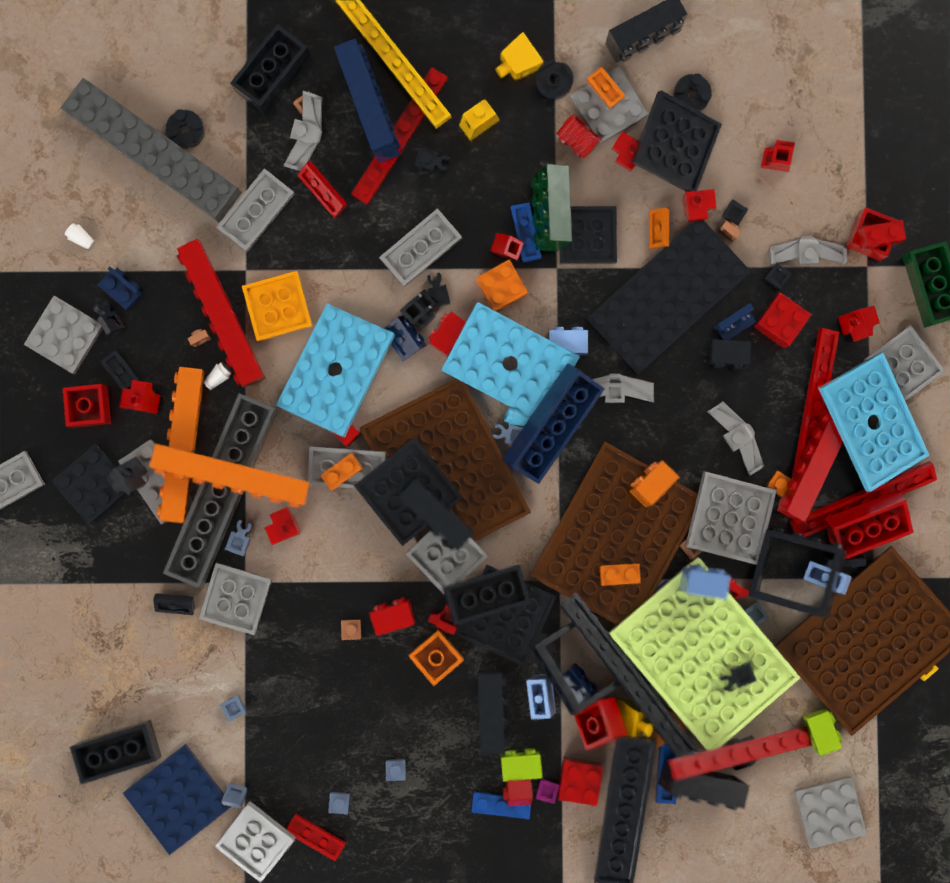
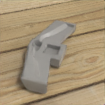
M303 91L302 121L294 120L290 138L297 140L283 166L301 171L320 142L322 136L321 96Z
M802 236L800 239L769 247V266L798 258V265H817L819 258L846 264L847 248L844 245L815 239L813 236Z
M609 374L592 379L605 388L600 397L605 396V403H625V396L654 403V383L621 374Z
M724 402L707 411L728 431L723 437L732 451L740 450L747 475L750 476L763 468L764 463L754 437L755 432L751 425L745 423Z

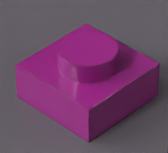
M540 778L535 798L555 804L560 784Z

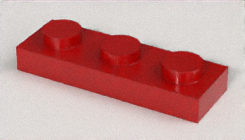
M311 161L306 163L297 176L334 218L339 216L347 206V203Z
M296 813L286 829L297 840L334 861L337 860L346 844L345 841Z

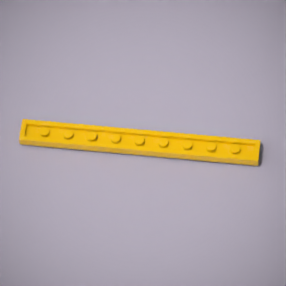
M335 0L434 127L437 129L449 120L451 114L360 0Z

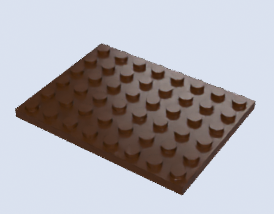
M455 379L359 427L370 450L387 452L386 459L415 437L463 497L450 510L473 530L474 534L471 538L474 541L531 513L506 462L502 460L503 456L466 383ZM429 525L414 537L416 542L429 532Z
M603 442L530 576L568 598L577 593L589 610L618 625L654 594L690 527L698 494L675 481L653 505L645 507L629 491L633 488L631 486L632 482L641 475L644 476L646 474L644 470L648 465L607 442ZM639 564L641 583L601 585L600 566Z
M890 546L851 579L845 595L838 592L835 593L829 619L809 615L774 647L845 730L853 736L950 653V612L899 553Z

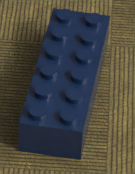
M352 39L335 46V52L365 134L378 163L400 156L398 149L401 146L394 132L393 124L388 116L386 105L383 102L382 94L377 86L376 78L370 67V62L363 45H358L356 39Z
M567 363L502 460L516 471L539 484L605 388Z

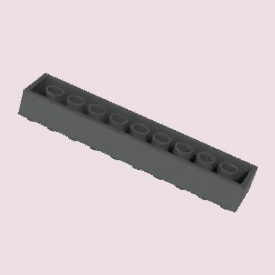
M85 78L81 79L61 106V109L72 119L218 223L221 222L241 194L235 185Z
M238 394L212 458L254 468L278 409ZM207 481L204 484H200L163 574L197 588L204 587L243 494L232 492L231 487L224 486L223 489L212 487V483Z

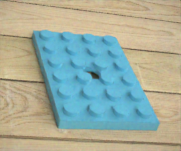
M477 301L441 371L513 409L517 408L531 417L567 363L574 367L580 356ZM508 356H513L518 361L516 369L508 371L503 367V360Z
M326 304L276 406L345 438L395 334L330 304ZM333 363H339L342 366L341 374L334 377L330 376L328 373L329 366Z
M884 353L876 354L819 388L866 492L873 491L929 456ZM871 415H876L879 419L875 430H872L868 425V419Z

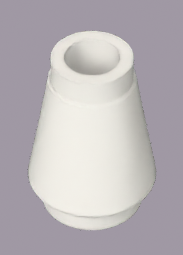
M72 223L64 234L68 237V240L88 250L95 243V240L79 224Z
M223 362L216 364L207 376L204 384L212 390L229 379L232 371Z

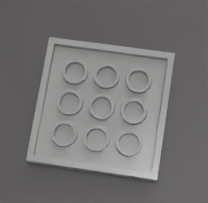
M703 472L685 547L757 565L777 490Z

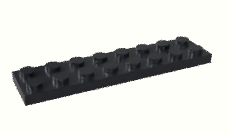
M634 736L616 738L594 873V883H634L657 744L656 739Z

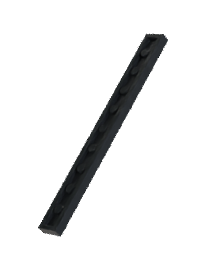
M573 594L563 602L560 607L676 758L695 754L698 751L578 594Z

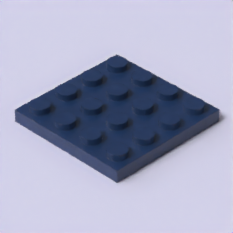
M187 744L123 792V795L169 855L232 807L222 804L224 793Z

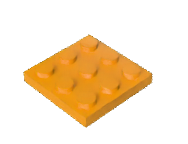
M298 271L242 286L255 337L258 342L313 327Z

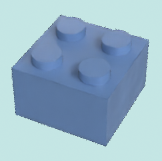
M689 565V568L683 567L679 591L727 600L730 576L725 575L724 570L708 568V571H705V567Z

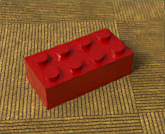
M896 491L824 518L830 542L842 545L841 549L847 551L845 559L914 533L907 500Z

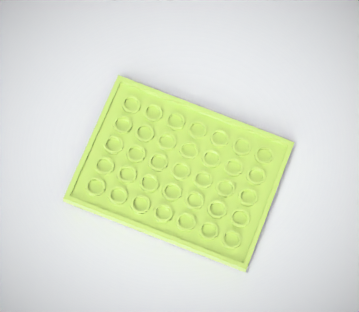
M699 557L695 558L685 567L689 568V565L705 567V571H708L707 566ZM681 570L612 629L609 634L700 743L709 751L724 745L799 680L800 677L729 593L727 600L679 591L682 577ZM748 661L757 681L740 689L734 684L731 690L724 691L723 687L728 685V680L720 681L718 678L721 675H732L730 672L731 668Z

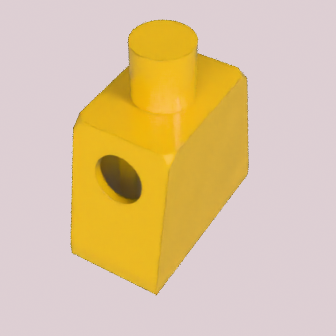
M522 32L501 52L500 59L503 63L495 69L501 78L510 73L515 80H518L538 71L544 61L524 32Z
M484 99L463 114L459 126L471 141L498 122L499 118L486 99Z
M616 699L628 736L642 738L645 735L650 736L653 733V726L648 723L649 721L636 704L630 700Z

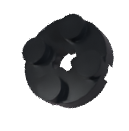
M556 60L545 62L540 66L536 75L537 90L548 100L565 97L573 86L572 70L563 62H556ZM551 76L559 78L558 84L550 82Z
M688 74L678 80L674 88L673 97L698 111H702L712 97V90L709 82L701 74ZM692 89L697 92L695 94L696 98L688 96L689 90Z
M178 109L169 117L165 132L171 141L183 149H188L201 143L205 135V128L201 118L195 112ZM188 125L190 131L182 134L181 128Z

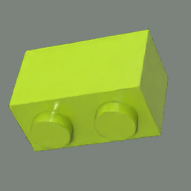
M823 708L802 716L816 754L823 756L842 749L840 743L842 742V737L839 731L835 730L834 724L836 721L831 712Z
M525 749L524 752L516 753V750L505 751V754H501L503 782L542 778L540 752L536 751V749Z

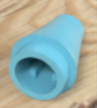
M508 407L504 421L508 422V425L524 427L530 417L517 408Z

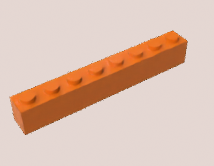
M179 367V372H175L174 383H177V388L172 393V402L175 403L174 410H170L169 420L172 421L171 429L168 428L167 440H170L169 447L195 453L204 381L203 369ZM166 472V475L162 474V478H165L164 486L160 487L162 505H158L157 517H160V521L184 524L187 516L191 477L186 476L184 480L173 477L174 473Z
M155 444L149 466L155 468V473L166 475V472L174 473L173 477L185 480L187 476L193 478L192 482L204 484L207 481L212 483V487L223 489L224 486L231 487L232 492L243 494L244 490L251 492L250 496L262 499V495L270 497L269 501L281 503V500L288 501L289 506L296 508L306 504L311 482Z

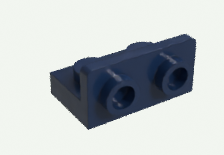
M109 266V272L99 282L98 286L128 311L142 295L138 290L140 286L133 280L127 281L124 278L126 274L118 267L113 269Z
M751 303L714 327L722 340H730L756 322L751 314V311L754 310Z
M404 315L397 317L384 328L395 334L391 345L402 361L407 360L417 351L427 346L424 342V337L416 331L414 324L412 325Z
M576 663L562 673L579 704L598 692L596 685L590 682L584 670Z

